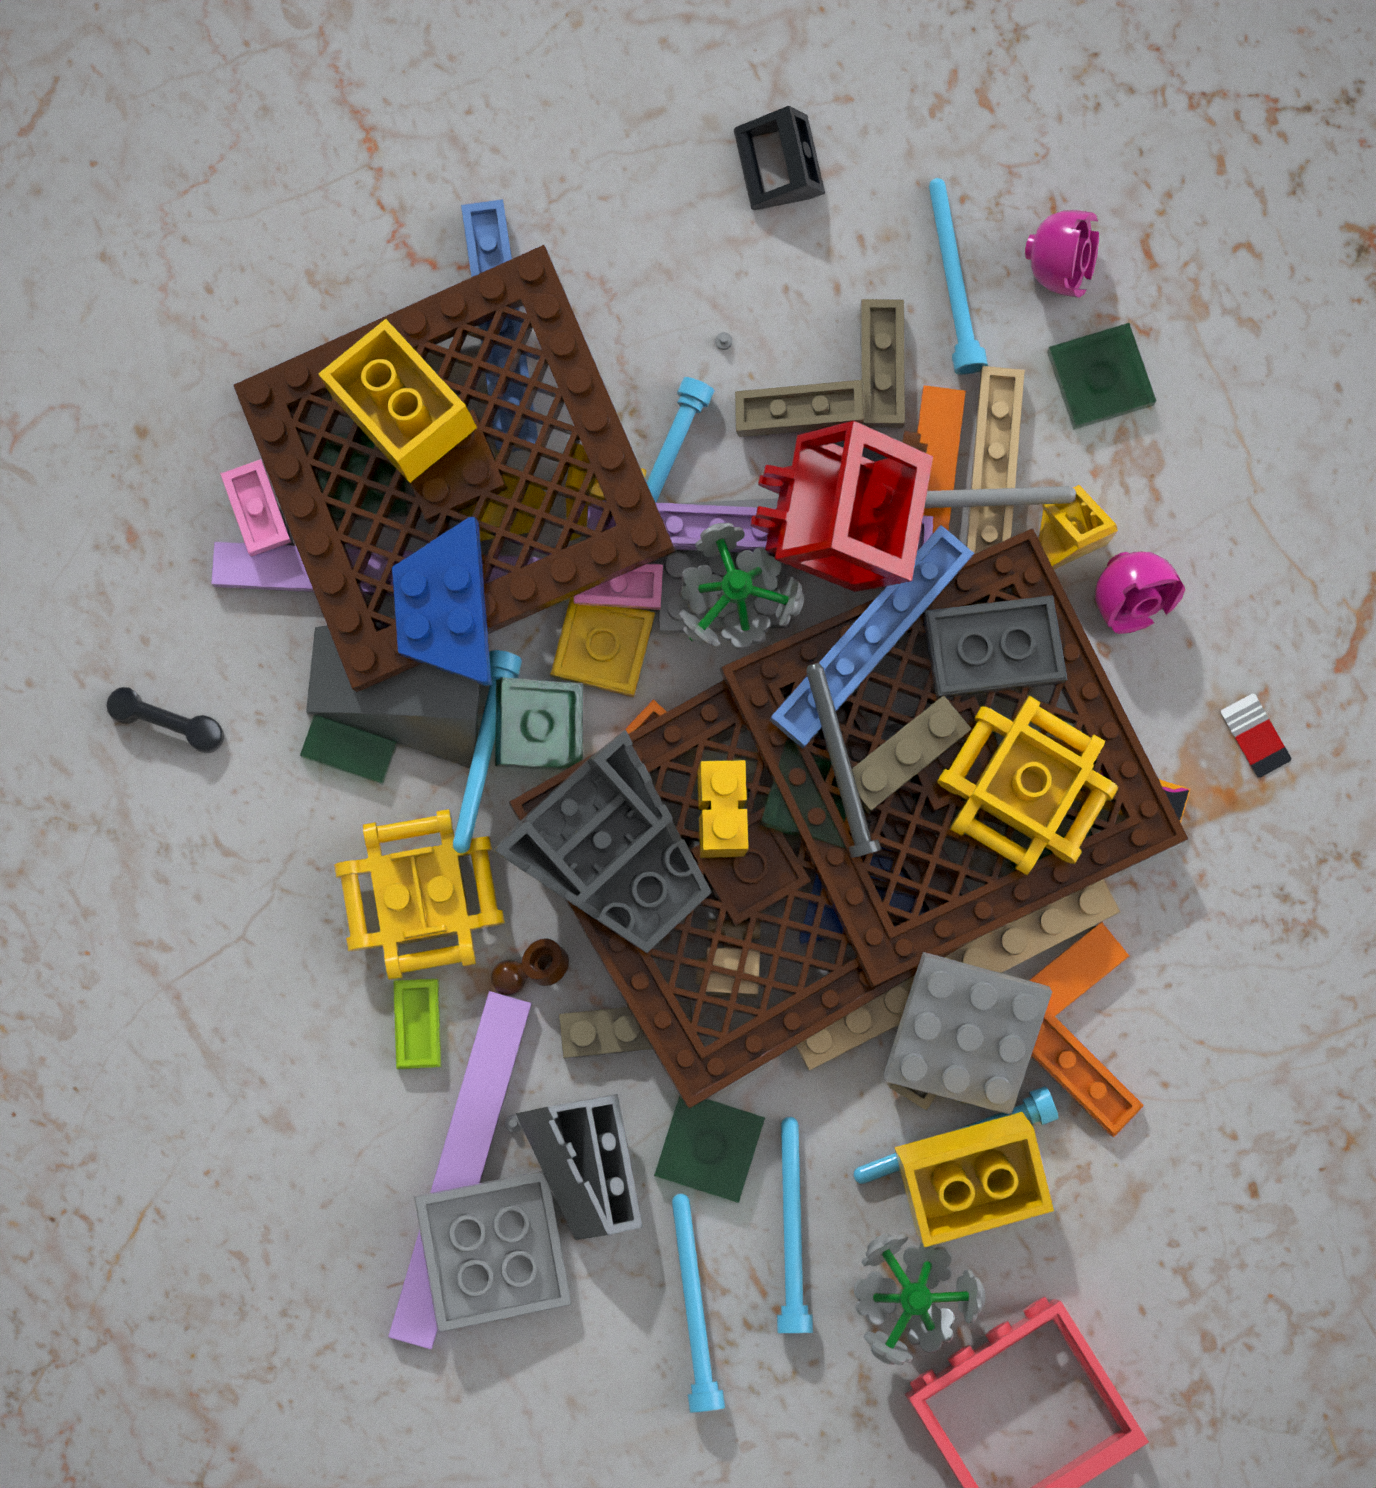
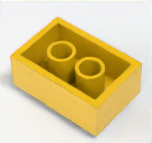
M387 319L382 321L318 373L335 401L409 483L477 428L467 406Z
M1023 1112L894 1147L914 1227L924 1248L1054 1211L1035 1131Z

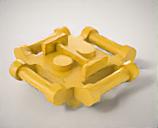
M1031 696L1027 697L1013 722L996 711L982 706L975 716L977 723L949 770H943L937 780L941 787L967 800L950 829L961 836L966 833L1017 864L1015 869L1025 875L1030 873L1045 847L1060 859L1075 864L1082 853L1079 847L1106 800H1112L1118 790V786L1092 770L1093 763L1104 746L1105 741L1094 734L1092 737L1087 736L1039 707L1041 702ZM1029 722H1032L1033 724L1037 725L1038 727L1042 728L1043 730L1047 731L1048 733L1052 734L1053 736L1057 737L1058 739L1062 740L1063 742L1082 752L1081 755L1078 756L1077 754L1073 753L1072 751L1068 750L1067 748L1063 747L1062 745L1058 744L1057 742L1053 741L1052 739L1048 738L1047 736L1028 726ZM992 731L997 732L1004 738L975 785L965 779ZM1082 785H1085L1091 790V793L1065 838L1055 832ZM978 809L985 810L1031 838L1032 840L1026 849L975 819L974 816Z
M450 809L436 811V816L377 826L376 822L363 824L368 858L334 864L336 878H341L350 937L346 938L348 951H360L383 946L386 972L389 980L402 978V973L460 962H462L463 966L476 964L472 930L505 923L503 910H498L488 854L492 850L491 839L489 836L472 838L467 852H456L453 848L455 834ZM440 833L442 845L382 855L381 843ZM471 855L481 911L479 914L470 916L459 858ZM371 873L380 932L368 934L358 875ZM458 935L459 945L399 956L398 945Z

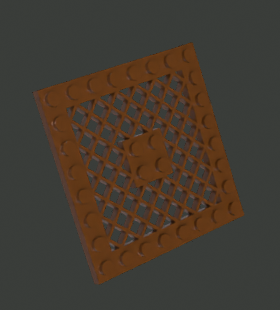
M545 245L233 385L348 680L355 692L364 690L422 664L403 657L398 653L396 618L393 619L379 614L386 594L394 595V589L391 585L393 580L392 567L405 559L403 555L411 537L425 543H430L445 533L450 520L461 523L469 516L458 513V511L476 503L477 505L471 517H476L479 521L480 531L495 536L487 556L481 554L488 634L676 551ZM524 306L526 313L515 309ZM506 317L523 323L515 341L499 336ZM385 319L389 321L424 360L428 353L444 358L437 375L455 394L460 395L459 398L467 407L471 399L487 405L481 421L474 409L469 410L477 428L410 483L415 496L400 491L405 477L397 468L389 487L372 481L380 462L391 466L394 465L376 445L372 449L358 444L363 431L355 422H353L346 439L331 434L338 415L352 418L334 398L331 402L319 398L329 393L318 373ZM492 320L488 331L476 327ZM532 329H534L542 350L526 345ZM467 335L483 340L476 359L460 353ZM453 337L449 349L436 345ZM494 345L511 350L504 368L487 363ZM521 355L538 360L531 378L514 373ZM455 362L472 368L464 386L448 381ZM548 366L558 388L542 383ZM482 372L499 378L492 396L475 390ZM510 382L526 387L519 406L502 400ZM537 391L554 397L547 416L530 410ZM564 403L574 426L557 420ZM312 405L327 410L319 429L304 424ZM297 407V410L293 416L292 409ZM498 409L515 415L507 434L490 428ZM525 419L543 425L535 444L518 438ZM553 429L570 435L563 454L545 448ZM301 433L315 437L309 453ZM487 437L503 442L496 459ZM580 440L590 464L573 458ZM327 442L342 447L335 466L319 461ZM513 447L531 453L523 472L506 466ZM353 452L369 457L362 476L345 471ZM541 457L558 462L551 482L533 476ZM569 467H574L587 473L579 492L561 486ZM315 469L330 475L324 491ZM502 474L519 480L511 500L497 495L508 490ZM596 478L606 502L589 496ZM342 479L357 485L350 504L333 499ZM529 484L547 491L539 510L521 504ZM368 490L385 495L377 514L360 509ZM557 495L575 501L567 520L549 514ZM395 500L412 505L404 525L387 519ZM489 502L507 508L499 528L481 521ZM585 505L603 511L595 530L577 524ZM330 507L345 512L339 529ZM517 512L535 518L527 538L509 532ZM421 513H423L428 524L437 521L432 535L415 529ZM613 516L616 526L607 529ZM356 517L373 523L365 542L348 537ZM545 522L563 529L555 548L537 542ZM384 527L400 533L392 553L375 547ZM573 533L587 538L567 547ZM505 540L523 546L515 566L497 560ZM345 545L361 550L354 567ZM533 550L547 555V557L527 565ZM371 555L388 561L380 581L363 575ZM493 568L508 573L488 582ZM360 583L376 588L369 605ZM375 621L389 627L379 631Z
M1033 528L973 554L971 559L925 611L969 606L986 598V603H993L994 601L1001 602L1053 595L1068 680L1065 683L1053 684L1054 688L1049 703L1039 701L1041 702L1039 707L1063 721L1074 724V728L1082 731L1087 736L1092 737L1094 734L1103 739L1105 744L1094 761L1092 770L1099 773L1101 769L1104 777L1118 786L1116 794L1110 800L1113 803L1107 821L1096 818L1091 827L1101 831L1083 840L1079 847L1082 853L1075 864L1068 863L1053 853L1038 860L1028 875L1016 870L998 879L1004 859L1010 860L971 836L965 834L961 836L949 829L955 809L961 811L966 802L961 801L965 798L941 787L937 780L943 770L950 769L977 723L975 716L980 706L975 696L960 702L961 696L953 697L952 700L947 699L972 730L914 776L918 785L908 781L900 788L919 795L912 815L890 807L894 793L883 804L878 805L872 810L879 813L873 833L870 832L871 839H878L881 847L898 853L892 873L870 865L873 853L866 854L863 861L860 856L851 858L848 847L853 846L854 842L851 838L852 834L847 816H845L843 821L832 798L833 796L841 799L839 788L831 785L835 774L829 752L812 746L815 736L802 749L769 720L785 702L781 690L793 685L791 695L807 677V666L819 663L875 599L720 668V673L871 988L918 967L923 952L941 956L1188 840ZM1011 588L1014 596L1002 591ZM923 613L904 634L910 633L904 651L892 647L886 654V656L900 660L894 679L871 671L859 685L855 697L850 695L844 702V704L851 706L845 725L839 723L844 743L846 744L849 737L870 745L867 756L886 742V740L881 739L887 720L906 726L924 711L926 702L933 704L938 700L935 694L930 693L933 685L930 660L911 654L917 635L926 638ZM907 663L929 671L923 690L901 682ZM868 681L890 688L884 707L862 700ZM1030 687L1021 688L1020 693L1012 690L989 692L986 694L983 706L990 708L994 695L1016 703L1010 719L1013 722L1028 697L1027 694ZM897 691L919 699L913 718L891 710ZM1061 691L1072 712L1056 707ZM858 709L880 717L874 736L852 728ZM1040 728L1039 732L1047 736V731ZM993 732L965 779L975 785L999 747ZM1047 736L1078 756L1081 755L1082 752L1067 743ZM813 757L831 763L825 782ZM849 759L851 768L858 764V762ZM1082 785L1080 791H1083L1078 810L1069 808L1065 815L1066 818L1075 820L1091 793L1087 786ZM925 800L932 813L947 807L941 826L919 818ZM981 808L975 814L976 819L984 823V820L1006 827L1003 836L1010 840L1014 831L1019 832ZM1121 809L1126 820L1115 824ZM886 816L909 824L902 844L880 836ZM916 827L938 835L931 855L909 847ZM945 838L967 845L961 865L938 858ZM974 849L996 856L990 876L968 869ZM906 856L928 864L921 884L899 876ZM935 867L957 874L951 894L928 887ZM870 875L888 882L882 900ZM964 878L984 884V886L958 897ZM896 885L918 893L911 913L889 905ZM925 896L945 903L919 915ZM889 915L906 922L894 927Z
M724 680L628 734L633 742V748L641 763H644L649 774L660 769L655 789L661 800L682 806L676 827L680 836L700 842L699 832L684 829L683 827L688 808L699 810L698 800L691 799L696 778H698L697 771L703 750L706 749L727 755L726 761H733V758L737 757L757 763L752 783L746 782V791L749 792L745 808L747 809L748 851L745 856L700 858V844L690 850L700 871L718 901L705 898L699 904V906L719 911L714 932L691 927L694 910H692L685 917L684 924L679 923L672 929L681 933L676 955L656 949H651L648 953H645L565 899L687 1109L704 1101L913 977L918 968L915 967L871 988L857 957L842 966L846 947L851 944L844 929L842 934L819 928L824 907L833 909L823 886H821L819 896L798 891L811 882L805 870L815 873L816 871L811 862L804 860L806 850L802 842L796 857L783 833L799 837L793 825L781 823L785 806L777 790L759 785L763 766L765 765L760 754L736 748L741 728L747 729ZM793 685L781 690L783 697L790 695ZM844 703L836 711L838 721L842 725H845L851 706ZM858 709L852 728L874 736ZM734 727L730 746L710 741ZM821 728L819 734L822 739L815 737L812 746L828 751ZM849 737L845 744L850 760L860 763L867 757L870 745ZM697 748L692 767L672 762ZM592 755L509 801V805L519 821L522 820ZM821 760L819 771L825 781L828 774L826 771L828 762ZM666 770L690 776L685 797L661 791ZM834 775L832 783L837 784L836 777ZM899 788L894 793L890 807L912 815L916 803L908 791ZM756 794L779 800L775 819L766 806L751 814ZM842 802L841 807L837 805L836 807L844 821L846 813ZM871 811L868 814H864L866 822L869 824V832L873 833L879 813ZM921 813L919 818L926 820ZM886 816L880 835L902 844L909 824ZM916 827L909 847L931 855L937 837L934 833ZM942 847L938 858L951 862ZM884 849L874 852V857L892 860L889 871L892 873L898 853ZM906 856L901 869L907 879L921 884L928 864ZM935 867L928 887L951 894L957 874ZM871 878L875 888L883 890L885 893L888 882ZM964 882L958 897L969 893ZM898 885L895 886L893 893L914 898V902L918 894ZM925 896L923 906L927 912L945 904L928 896ZM787 897L782 918L760 913ZM794 899L817 905L812 926L789 920ZM725 914H727L734 927L749 919L744 940L721 934ZM889 915L893 925L898 926L906 922ZM756 921L779 926L774 948L751 942ZM786 929L809 934L804 956L781 950ZM688 935L711 941L706 963L682 957ZM817 937L840 942L834 964L812 958ZM718 943L742 949L737 971L713 965ZM962 945L948 953H945L940 957L945 958L946 956L950 955L951 953L955 952L956 950L960 949L965 945ZM749 950L772 957L767 978L743 973ZM653 958L673 963L668 984ZM779 959L802 964L797 987L774 981ZM680 965L704 971L698 993L675 987ZM809 967L831 972L804 988ZM711 972L735 978L729 1001L705 995ZM741 980L764 987L759 1009L736 1003ZM771 989L794 994L766 1011ZM675 996L696 1001L691 1023ZM703 1003L726 1009L721 1032L697 1025ZM733 1011L755 1016V1018L728 1033ZM697 1034L717 1040L704 1047Z

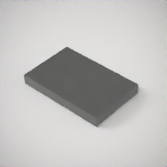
M1053 595L927 610L923 613L936 699H940L943 695L949 698L1061 684L1068 680Z

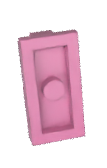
M261 459L220 473L247 551L251 557L291 543Z
M643 565L574 596V604L661 610L663 565Z

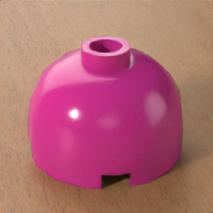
M1080 210L1057 212L1048 216L1040 224L1036 234L1029 235L1025 247V257L1027 260H1031V268L1036 280L1049 291L1080 298L1085 294L1087 289L1079 287L1083 276L1086 279H1092L1099 247V232L1091 231L1090 221L1098 222L1097 216L1093 212Z
M1143 551L1122 552L1112 557L1108 561L1107 567L1101 573L1095 588V601L1102 618L1109 628L1111 626L1112 630L1117 634L1132 633L1154 624L1153 620L1148 617L1156 614L1161 609H1163L1166 615L1170 613L1182 600L1185 587L1173 566L1159 555Z

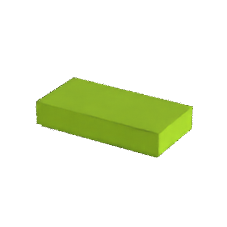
M439 979L394 980L396 1069L441 1068Z

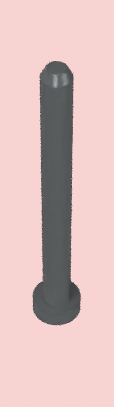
M820 663L809 665L806 671L854 841V845L848 847L850 856L854 858L881 850L879 840H872L824 668Z

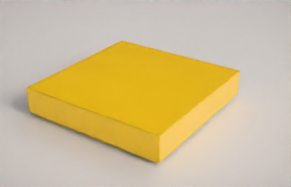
M574 596L571 597L550 676L634 697L655 612L638 608L574 604Z

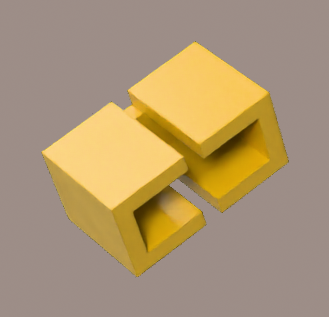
M745 760L701 761L697 771L699 810H702L699 817L700 858L744 857L748 851L747 809H743L747 801Z

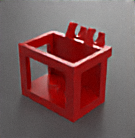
M854 420L797 435L792 466L782 468L765 465L763 475L759 476L758 485L779 494L777 508L772 509L758 506L756 515L752 516L750 526L768 533L765 550L776 554L775 560L853 592L911 582L933 456ZM844 441V447L842 448L833 443ZM863 447L883 455L887 459L875 462L862 456Z

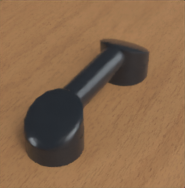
M129 687L117 688L108 697L107 712L119 723L129 724L138 719L185 735L190 745L202 753L216 751L224 741L223 728L216 720L209 716L200 715L189 719L143 702L140 695Z

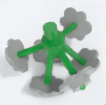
M718 523L708 527L700 534L701 539L695 543L696 549L703 551L706 557L721 555L727 571L723 580L716 574L712 575V569L708 565H701L698 569L688 567L683 570L681 575L684 585L680 588L679 595L682 600H688L689 610L694 614L704 613L707 608L710 611L702 620H699L694 615H690L685 610H681L679 615L684 619L683 622L686 626L683 630L691 641H695L702 646L705 643H711L718 647L720 645L718 636L708 626L729 602L736 603L738 612H732L725 616V628L721 634L725 641H731L735 649L746 650L752 644L763 643L766 640L765 632L771 627L770 619L767 616L757 615L754 609L746 608L745 601L750 595L779 603L776 617L779 618V625L786 627L790 622L791 616L796 617L800 613L804 603V593L802 592V583L798 582V579L793 576L790 577L788 584L782 587L780 594L769 591L778 587L779 580L776 576L781 573L783 565L782 562L775 560V556H769L768 551L764 547H758L753 552L745 550L739 553L736 558L739 570H736L729 551L737 546L736 542L744 538L745 532L743 528L734 527L732 523ZM721 592H722L723 595H722V597L719 599L717 595L721 594Z
M885 1233L876 1237L867 1246L866 1257L862 1260L864 1266L871 1265L872 1267L886 1261L903 1287L900 1294L896 1293L897 1285L893 1279L883 1278L881 1273L874 1271L868 1275L867 1279L858 1280L854 1286V1295L858 1299L856 1311L860 1315H866L868 1321L872 1324H882L887 1314H891L896 1310V1303H900L904 1309L890 1336L881 1331L876 1333L868 1331L864 1335L866 1342L872 1345V1354L878 1360L889 1365H903L904 1362L910 1363L913 1359L912 1355L907 1352V1346L899 1341L906 1326L910 1329L908 1333L909 1342L913 1345L920 1344L926 1353H936L940 1350L942 1342L948 1343L952 1341L954 1332L951 1327L955 1322V1316L950 1309H938L934 1303L958 1302V1309L963 1313L964 1319L968 1324L976 1321L977 1314L981 1312L985 1304L984 1287L980 1279L974 1277L972 1270H965L963 1276L957 1278V1292H930L929 1289L937 1287L940 1280H949L952 1274L949 1267L952 1261V1254L944 1247L935 1248V1245L924 1248L922 1242L919 1247H908L903 1254V1260L908 1265L905 1274L894 1257V1254L899 1252L901 1246L908 1240L905 1233L898 1236H891L889 1233ZM908 1278H910V1279H912V1280L918 1279V1281H917V1282H910V1280H909Z

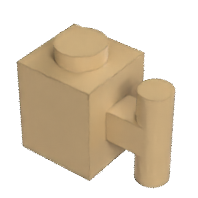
M708 919L707 931L714 932L716 919ZM724 920L721 934L742 940V938H745L749 921L734 927L730 920ZM756 922L752 939H760L761 922ZM724 944V948H717L713 965L737 971L742 949ZM707 947L706 958H697V960L706 963L710 948ZM748 951L743 973L759 977L760 952ZM699 969L696 971V984L698 985L701 984L704 972ZM711 972L705 995L730 997L735 978ZM741 980L737 997L757 998L759 984Z

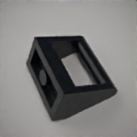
M786 106L734 128V135L752 210L809 200L825 194L807 114L791 106ZM779 132L790 183L764 192L752 137Z

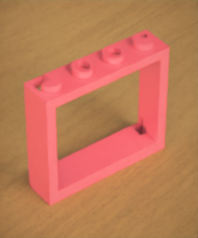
M1046 1297L1040 1298L1023 1310L1026 1317L1012 1326L1008 1321L997 1325L985 1334L988 1341L975 1350L970 1345L961 1348L947 1358L951 1364L937 1374L934 1373L933 1369L927 1370L910 1382L913 1389L907 1392L905 1396L962 1488L979 1487L925 1400L1050 1320L1056 1325L1120 1430L1031 1488H1079L1149 1443L1060 1300L1053 1299L1048 1302Z

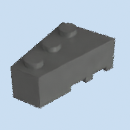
M618 1094L516 1113L575 1240L606 1236L643 1227Z

